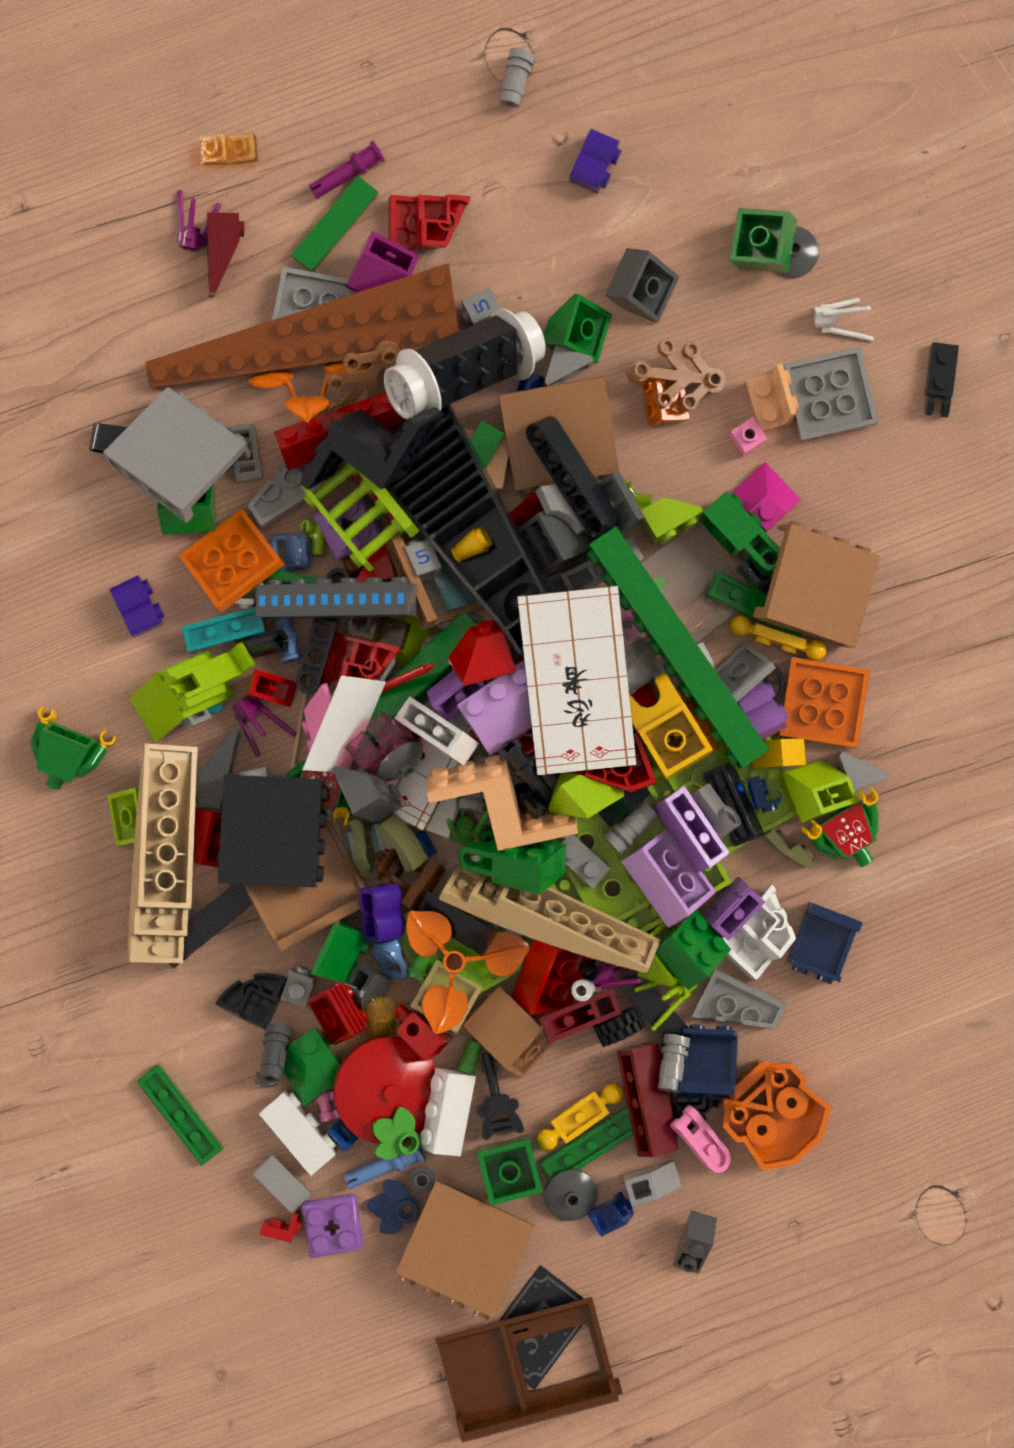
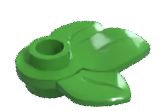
M398 1107L393 1119L381 1118L373 1123V1133L380 1141L374 1154L381 1159L392 1160L399 1154L407 1156L417 1151L419 1136L414 1131L415 1119L407 1109ZM408 1137L407 1144L402 1145L403 1140Z

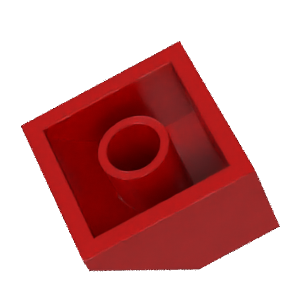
M195 808L193 863L219 868L222 813Z

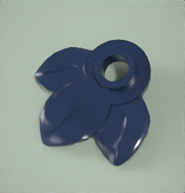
M387 1179L383 1181L384 1194L371 1199L367 1207L374 1215L382 1219L380 1232L394 1234L399 1232L405 1223H412L419 1217L420 1204L414 1197L408 1195L405 1185L396 1180ZM410 1205L412 1212L406 1214L403 1212L402 1207Z

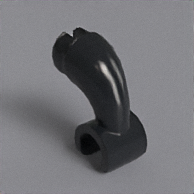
M593 959L591 963L589 961L582 962L579 966L582 976L589 981H594L598 977L599 968L604 962Z

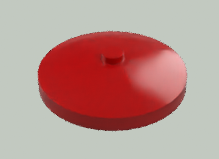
M398 1036L374 1037L357 1045L340 1064L334 1080V1103L340 1119L359 1138L370 1143L379 1144L380 1141L373 1133V1123L381 1118L393 1119L397 1108L403 1107L413 1115L415 1119L414 1131L418 1134L424 1129L425 1109L429 1103L431 1079L436 1068L433 1060L424 1061Z

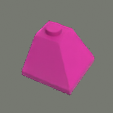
M766 462L732 492L742 500L744 504L742 507L748 514L752 512L762 522L760 526L766 533L801 501L795 492Z

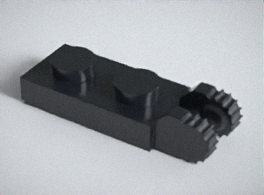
M937 342L931 344L924 395L926 396L925 415H932L935 397L942 398L941 417L948 418L951 398L953 397L959 345Z

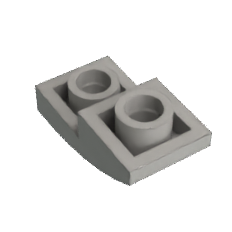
M272 1153L252 1172L292 1214L311 1195L310 1191Z

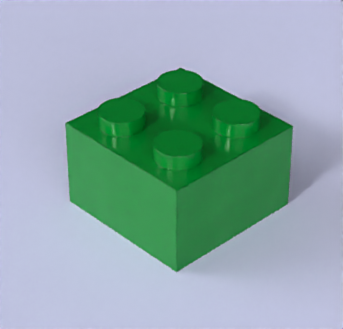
M738 208L730 261L738 269L789 272L797 219L789 211Z
M695 910L688 917L679 921L659 942L655 954L684 987L690 990L712 973L730 952L731 948L710 926L707 920Z
M529 1134L477 1148V1156L490 1206L543 1192Z

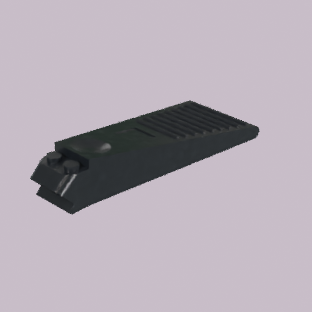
M449 404L441 408V412L444 413L407 475L385 487V489L501 627L518 654L524 657L518 597L553 592L470 441L454 408ZM407 420L390 432L400 439L403 434L401 428ZM483 527L492 540V545L488 547L489 550L458 562L454 558L451 549L473 528Z

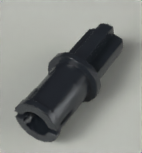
M518 783L515 786V791L520 807L528 811L534 819L544 816L545 810L538 797H536L527 784Z

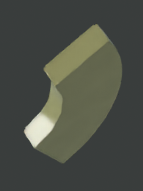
M351 812L348 822L354 839L353 860L362 878L371 877L374 867V847L372 846L370 833L372 831L369 820L353 815Z

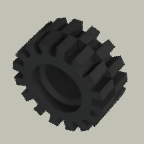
M637 1006L627 1008L621 1011V1015L593 1026L602 1047L610 1046L620 1040L622 1041L645 1028L646 1025Z

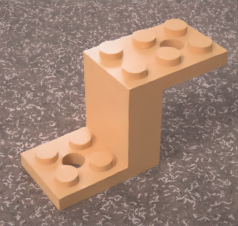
M499 755L489 756L485 761L476 763L467 761L464 766L459 764L458 767L449 769L447 767H439L428 773L427 797L429 803L479 792L484 793L498 851L578 834L577 819L574 816L551 813L549 809H544L545 815L539 816L538 819H534L528 811L521 814L508 760Z

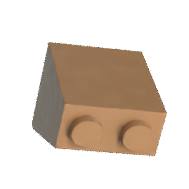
M499 986L497 989L491 990L486 995L485 1002L467 1016V1021L463 1026L505 1069L522 1078L554 1042L548 1044L540 1022L533 1015H529L511 997L512 995Z

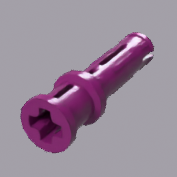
M373 140L369 142L370 146L357 154L353 152L349 157L350 160L308 185L317 200L356 174L364 175L366 170L376 163L385 162L382 153Z

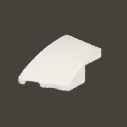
M769 885L759 895L765 903L729 941L725 937H721L731 948L726 957L752 981H756L773 960L780 959L796 939L792 927L787 922L785 910L781 908L775 894L776 889L773 885Z

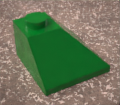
M574 294L548 319L544 332L545 346L554 350L555 346L586 354L592 357L593 363H598L612 314L583 296Z
M313 1028L292 1042L288 1047L283 1072L303 1106H307L334 1087L335 1076L341 1061L324 1033L317 1028Z

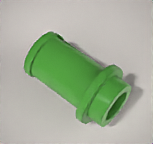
M416 953L411 967L407 968L409 970L408 976L423 981L424 976L428 975L426 970L431 957H424Z
M467 1039L461 1061L457 1062L459 1064L458 1070L473 1075L474 1070H477L475 1066L483 1047L479 1042Z

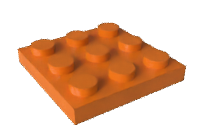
M242 508L218 525L215 531H210L179 555L220 613L285 565Z
M791 657L783 700V707L788 714V718L785 719L787 728L779 731L778 736L858 748L870 670Z

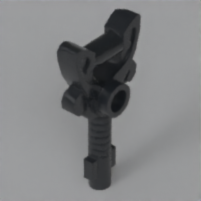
M489 1052L483 1053V1061L480 1064L482 1073H486L490 1096L485 1098L484 1104L480 1105L477 1109L478 1115L484 1117L482 1127L483 1139L488 1140L494 1132L511 1128L518 1133L524 1132L523 1122L515 1111L519 1107L518 1100L515 1098L509 1099V1095L500 1093L496 1070H498L497 1060L493 1059ZM497 1113L508 1114L510 1117L491 1121V1118Z

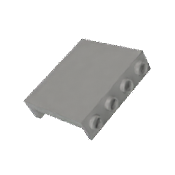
M169 387L103 452L108 466L186 523L194 516L191 507L241 455L247 459L250 458L248 442L242 435L238 433L233 434L219 419L215 421L209 417L208 413L201 406L197 405L195 407L183 393L179 391L176 393Z

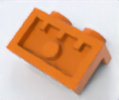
M647 378L641 382L646 403L645 414L648 418L649 426H656L666 422H684L689 419L688 411L682 410L679 405L680 399L685 396V388L673 398L670 406L662 409L655 403L656 395L666 391L676 381ZM661 396L662 403H667L665 396Z

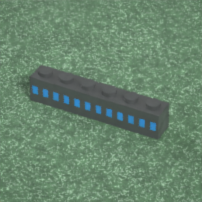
M391 577V582H382V578H366V583H357L355 578H341V583H332V579H316V584H307V580L292 579L291 584H282V580H266V585H256V617L265 619L416 617L417 584L407 582L406 577Z

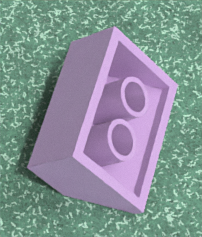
M525 660L515 666L516 672L499 676L457 705L461 716L489 756L499 751L506 741L518 738L532 728Z
M667 828L621 861L668 928L688 917L716 893L702 871H695Z

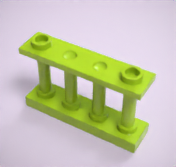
M345 462V467L314 492L301 486L306 493L303 498L313 510L316 507L320 510L353 553L349 556L359 568L364 566L370 572L374 568L367 560L369 556L400 532L402 534L406 531L412 538L419 530L385 488L381 490L348 462ZM359 473L363 478L360 482L361 485L328 511L320 500L352 474L355 476ZM374 492L379 498L375 501L376 505L344 531L336 519L367 493L371 495ZM383 512L384 514L390 512L394 517L391 521L392 524L359 550L351 539Z

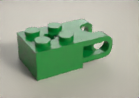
M726 491L702 513L699 518L700 524L733 559L737 555L744 562L750 559L764 578L773 575L780 547L761 528L762 522L754 513L748 514L744 510L742 500L736 494L732 493L730 495ZM763 557L768 558L771 564H767Z
M490 826L481 833L480 842H469L460 849L459 861L461 866L468 871L492 877L493 883L541 895L565 874L566 844L551 839L498 851L493 829ZM468 853L480 856V860L473 861Z

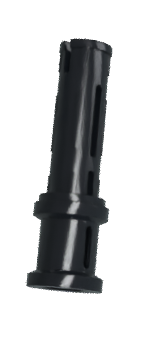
M518 738L506 741L499 749L500 756L508 760L513 773L520 775L541 801L544 808L549 809L548 805L554 791H552L541 775H537L534 759L531 755L525 753L521 747L522 743Z

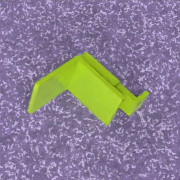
M242 642L230 651L214 658L208 650L157 672L129 699L153 740L158 742L186 718L233 698L235 693L228 682L245 674L255 665V662Z

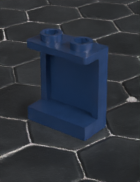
M809 902L787 962L793 964L792 970L807 975L808 970L817 973L816 979L825 983L832 984L833 980L840 982L842 978L840 974L856 932H860L863 922Z
M697 1024L689 1025V1028H683L682 1034L684 1037L690 1038L689 1049H686L688 1057L684 1059L683 1078L680 1081L679 1092L681 1097L736 1100L737 1031L732 1030L730 1026L724 1025L716 1026V1029H705V1026Z

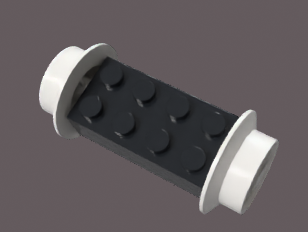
M497 309L487 320L419 349H404L400 351L396 358V365L388 368L384 374V386L388 399L401 417L409 419L418 416L422 411L427 412L434 407L441 411L442 407L509 377L525 380L533 374L535 363L541 361L545 356L544 336L538 323L530 314L523 311L514 314L507 309Z

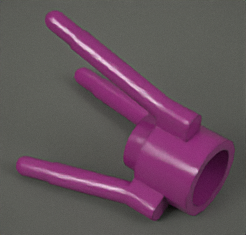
M178 190L179 234L177 241L180 242V248L197 252L200 251L201 246H206V227L203 234H200V228L193 227L196 199L191 198L188 225L184 229L182 190ZM218 202L215 205V208L212 211V213L219 212L221 203Z
M246 695L232 706L236 712L234 717L240 723L257 757L260 756V752L246 722H251L261 736H266V732L256 719L260 714L258 709L289 734L296 736V732L264 707L258 698L253 700L249 695Z
M606 962L599 968L598 977L592 981L596 988L601 986L602 990L613 986L641 983L639 978L611 981L616 978L615 974L630 969L621 966L613 968L610 963L605 964Z

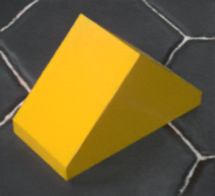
M804 739L764 741L769 750L752 761V769L806 765Z

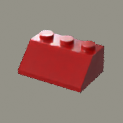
M534 939L511 997L529 1015L552 1013L572 1004L575 999L572 995V986L576 981L583 979L579 966L584 961L590 962L591 958Z

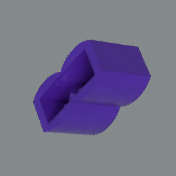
M590 129L571 171L569 182L597 194L601 187L606 189L611 177L608 170L611 164H617L622 150L618 149L620 141Z
M138 575L110 588L114 601L132 637L136 638L164 625L161 618L165 617L159 603H153L150 595L154 592L147 579L142 580Z
M383 883L360 888L359 903L363 914L362 931L366 942H382L403 937L405 920L400 911L402 893L397 883Z

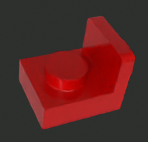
M300 1211L293 1213L290 1225L285 1224L286 1221L277 1217H270V1220L265 1219L260 1235L291 1243L294 1235L299 1236L303 1220L299 1219Z

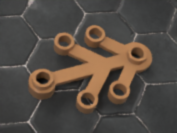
M664 339L659 342L657 351L669 361L675 370L649 367L646 362L637 360L628 366L626 371L627 377L636 384L645 381L647 378L676 381L666 391L656 395L655 403L662 409L670 406L673 398L690 383L700 384L691 394H687L680 399L679 405L681 409L691 411L696 408L698 401L707 392L711 394L720 392L726 382L725 375L719 368L709 367L699 355V346L695 342H689L684 345L681 352L685 359L691 360L699 373L689 370L674 351L675 344L670 339ZM663 344L669 346V352L663 349ZM688 347L693 349V355L688 353ZM638 366L643 369V375L638 373ZM711 376L715 377L716 384L711 381ZM661 396L667 398L666 404L662 403ZM686 398L691 401V407L686 405Z
M385 340L376 346L375 351L346 354L343 358V364L351 372L343 374L331 373L328 375L326 382L332 391L341 390L345 384H356L342 400L331 401L326 408V412L328 413L353 404L366 388L368 398L379 395L377 375L383 368L385 374L388 368L396 364L397 355L401 351L399 346L392 341ZM387 353H392L391 355L384 357ZM350 360H356L355 363L348 364ZM372 363L368 369L358 370L360 364ZM339 380L337 384H331L332 381Z

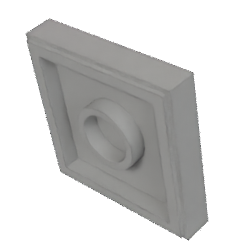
M744 643L719 665L715 671L736 702H738L776 667L772 661L747 643Z

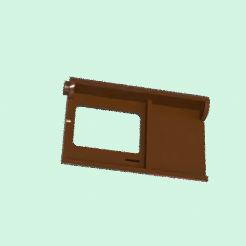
M592 1296L435 1338L453 1400L457 1427L462 1443L619 1401L618 1395L623 1394L619 1378H613ZM586 1324L590 1329L600 1367L599 1372L548 1387L529 1390L520 1362L517 1343L525 1339Z

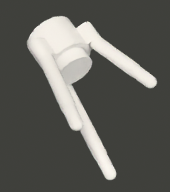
M859 298L814 307L815 328H821V333H833L867 341L874 340L873 336L831 327V325L837 323V315L871 310L870 306L837 309L859 303Z

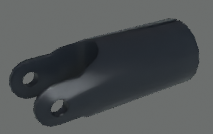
M275 629L234 640V642L246 641L247 651L252 659L285 652L289 646V641H285L288 640V636L282 629Z

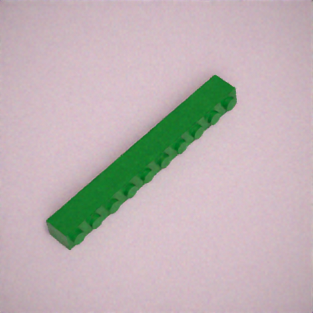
M615 526L590 543L587 547L589 551L587 557L595 567L599 565L604 572L602 578L608 587L618 586L621 607L625 611L630 610L635 618L632 622L641 634L645 632L650 639L648 642L650 649L656 656L660 654L665 661L663 667L671 678L675 676L680 683L678 687L680 693L686 700L691 699L696 706L693 709L694 713L702 723L706 721L711 728L709 731L711 738L717 745L722 744L726 750L724 756L732 767L736 765L738 769L744 768L767 752L769 748L618 528Z

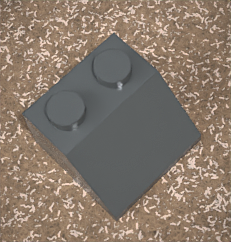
M626 248L605 296L619 307L654 323H658L679 276L650 251Z
M335 766L332 768L353 815L378 823L403 808L399 800L401 798L400 792L394 784H389L382 779L343 767Z

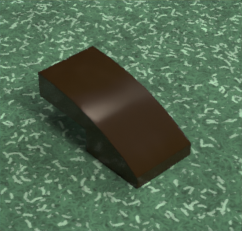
M388 617L353 618L349 634L366 640L396 646L404 650L411 624Z

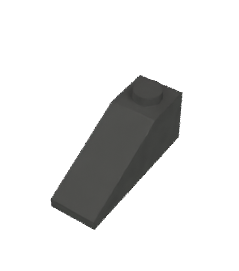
M232 730L196 774L195 804L222 810L224 775H232L241 732Z

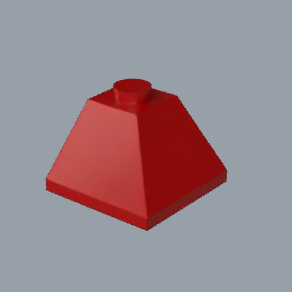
M495 620L482 621L478 625L469 627L448 657L449 664L463 686L516 672L504 632Z

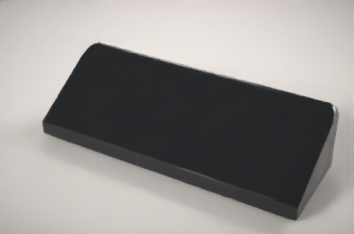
M728 762L703 773L707 784L711 785L724 805L731 807L740 818V826L729 833L734 846L736 847L762 836L764 831L735 766L732 767Z
M428 890L424 894L418 911H432L442 914L451 924V937L484 956L497 933L458 908L440 900L438 896Z

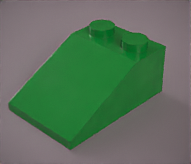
M342 919L335 922L311 974L345 983L357 964L356 961L359 954L365 955L371 943L365 941L362 929Z

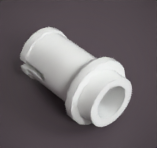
M578 980L572 986V995L578 1001H586L593 995V992L595 993V986L589 980ZM581 986L586 988V994L582 992Z

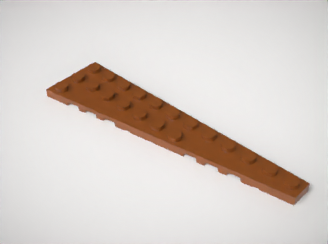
M447 263L146 361L149 387L155 388L343 361L344 356L348 353L360 354L375 351L376 346L385 340L396 343L401 351L404 349H419L459 331L450 264Z

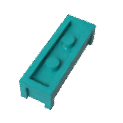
M256 607L181 627L187 650L190 654L197 653V650L267 632L263 619L256 617Z

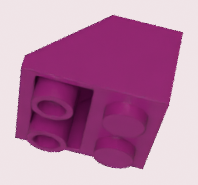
M372 231L363 244L345 287L358 293L410 276L420 255Z

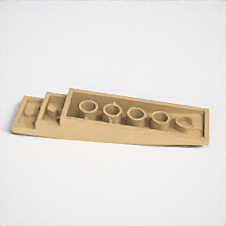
M143 744L133 853L127 962L183 963L184 936H187L188 909H191L197 747Z
M458 864L439 898L470 914L535 940L644 973L648 972L660 939L550 887L541 895L493 883L492 877L468 871L461 864Z

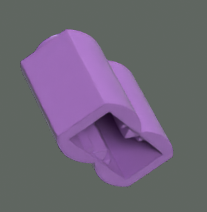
M763 680L737 702L762 740L787 728L785 719L788 718L783 705L779 704L777 706L773 700V697L776 695L769 682L765 684Z

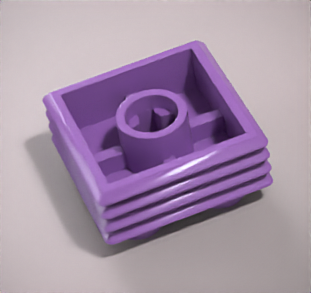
M348 495L327 506L326 509L330 511ZM366 497L361 498L336 519L344 531L346 530V521H353L354 523L371 509ZM320 511L315 513L314 518L335 559L342 560L349 556V554H352L353 552ZM377 518L351 539L359 550L383 532Z
M354 1193L310 1200L303 1203L302 1214L310 1258L357 1251L363 1248L364 1242L356 1195ZM330 1220H333L334 1224H339L336 1231H331L330 1228L326 1227Z

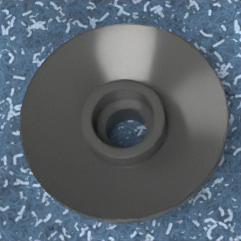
M796 226L793 245L798 247L799 251L796 253L792 252L789 272H777L789 278L801 277L810 272L819 256V247L815 237L808 230Z
M413 741L394 749L380 763L377 769V777L384 782H390L400 777L406 778L410 776L423 754L422 745L419 742Z
M566 1169L560 1171L548 1181L545 1187V1204L549 1212L558 1219L565 1221L581 1219L595 1206L597 1200L596 1185L593 1179L581 1170ZM570 1196L577 1197V1199L573 1202L568 1201V1198Z

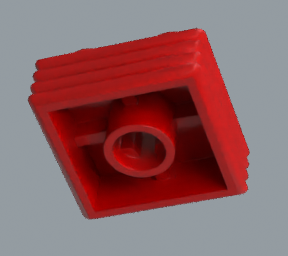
M338 982L308 999V1005L331 1045L334 1046L354 1037L367 1029L368 1026L365 1012L356 1006L351 988L348 985H344L343 982Z

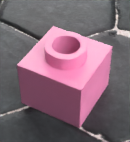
M754 417L733 429L729 434L743 457L764 444L767 440ZM751 431L754 438H746L745 432Z

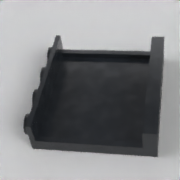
M224 775L218 883L318 888V882H323L324 866H319L320 855L325 854V839H321V828H326L327 813L322 812L323 801L328 799V785H324V780Z

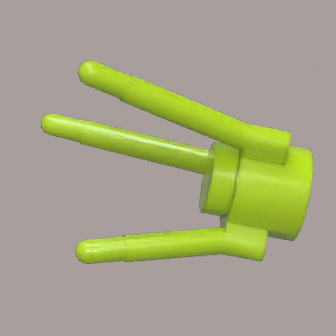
M650 981L635 987L634 991L646 990L660 985V983ZM680 981L672 987L669 986L670 991L662 996V1000L666 1001L674 995L679 998L651 1026V1031H655L684 1000L691 996L690 992L697 988V985L690 990H687Z

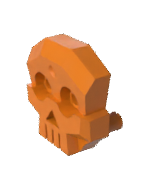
M757 1060L737 1078L736 1100L723 1099V1128L737 1143L744 1142L761 1170L795 1165L824 1136L831 1106L805 1086L807 1079L791 1062L771 1063ZM763 1091L764 1102L754 1101L753 1099ZM789 1098H795L796 1103L792 1107L787 1106ZM760 1125L766 1126V1131L763 1134L757 1133V1128Z

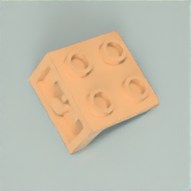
M782 363L776 365L772 374L745 382L754 418L763 432L789 425L799 409L797 398L795 395L791 396L789 385H791L790 373L788 369L784 370Z

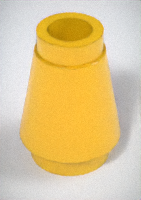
M483 527L473 528L451 549L454 558L461 562L488 551V547L492 545V540Z

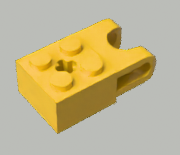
M661 673L655 678V686L660 698L654 706L649 708L641 707L632 696L629 695L632 726L636 733H639L643 745L666 781L710 755L713 749L665 673ZM673 736L675 739L680 738L682 740L679 748L668 745L670 737Z

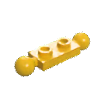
M743 615L735 616L730 622V630L734 635L745 636L750 634L751 637L756 638V643L764 646H770L773 643L781 646L780 650L795 655L796 651L806 652L809 659L818 661L824 658L827 652L826 645L820 640L806 642V639L763 625L751 624L750 620Z
M609 1083L603 1088L601 1096H598L595 1090L588 1093L550 1120L554 1129H544L538 1134V1146L544 1151H550L557 1146L560 1137L567 1144L610 1113L605 1105L608 1103L617 1104L622 1100V1087L617 1083Z

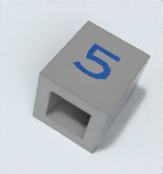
M489 287L463 300V310L460 311V314L466 325L471 324L473 326L489 319L495 310L501 308Z
M417 539L407 543L404 549L416 577H420L421 582L437 577L442 567L428 539L421 542Z

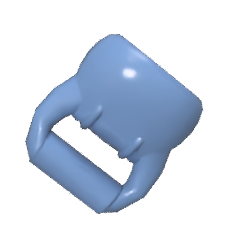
M278 534L269 540L268 543L278 556V541L284 542L286 564L279 569L280 571L290 572L294 569H304L311 565V543L307 534Z
M395 938L382 942H372L371 954L373 958L378 960L382 973L389 979L405 980L408 976V967L402 955L401 941ZM387 963L398 964L400 969L388 968Z

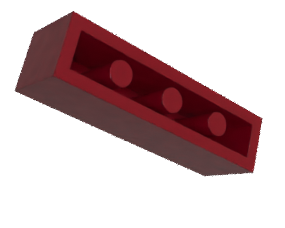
M641 1043L617 1050L638 1157L654 1158L678 1150V1136L670 1126L673 1122L668 1092L658 1089L662 1060L658 1043Z

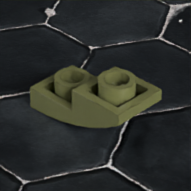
M391 814L377 825L386 849H396L405 872L414 871L428 859L417 837L397 814Z
M771 829L762 835L775 850L794 863L806 868H812L815 865L811 861L814 856L805 845L800 846L794 843L791 847H787L786 844L789 843V840L781 830L776 832L775 829Z

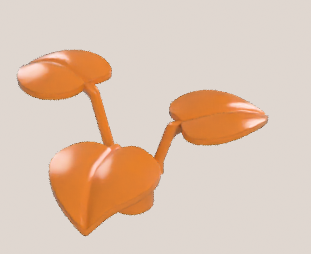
M350 360L348 364L351 365L355 363L356 360ZM343 361L327 363L324 366V370L327 373L325 374L320 396L297 397L289 381L294 378L293 374L282 369L259 372L249 378L247 384L250 383L252 386L263 389L276 388L282 385L286 386L292 398L284 401V407L297 416L300 422L305 421L308 423L312 418L324 412V409L329 406V400L325 398L328 387L326 382L328 375L331 373L343 374L351 371L345 368ZM360 364L358 370L368 369L370 366L367 364Z
M410 911L408 913L406 929L413 950L421 956L432 957L440 949L445 955L443 965L450 972L449 987L447 988L443 985L431 987L425 993L422 1002L424 1015L435 1034L446 1032L455 1027L467 1012V995L461 990H453L455 974L461 973L466 968L467 962L486 959V967L489 972L504 977L513 974L521 966L530 950L529 944L519 936L507 932H496L497 935L484 956L465 957L458 951L448 952L443 944L450 940L452 929L446 917L432 911Z

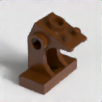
M385 848L375 862V865L378 866L377 872L380 873L378 879L384 883H397L399 887L407 891L401 903L411 911H418L426 891L432 892L446 871L439 862L431 858L424 869L418 866L414 870L418 874L412 883L407 885L399 879L404 871V867L394 848L391 850Z

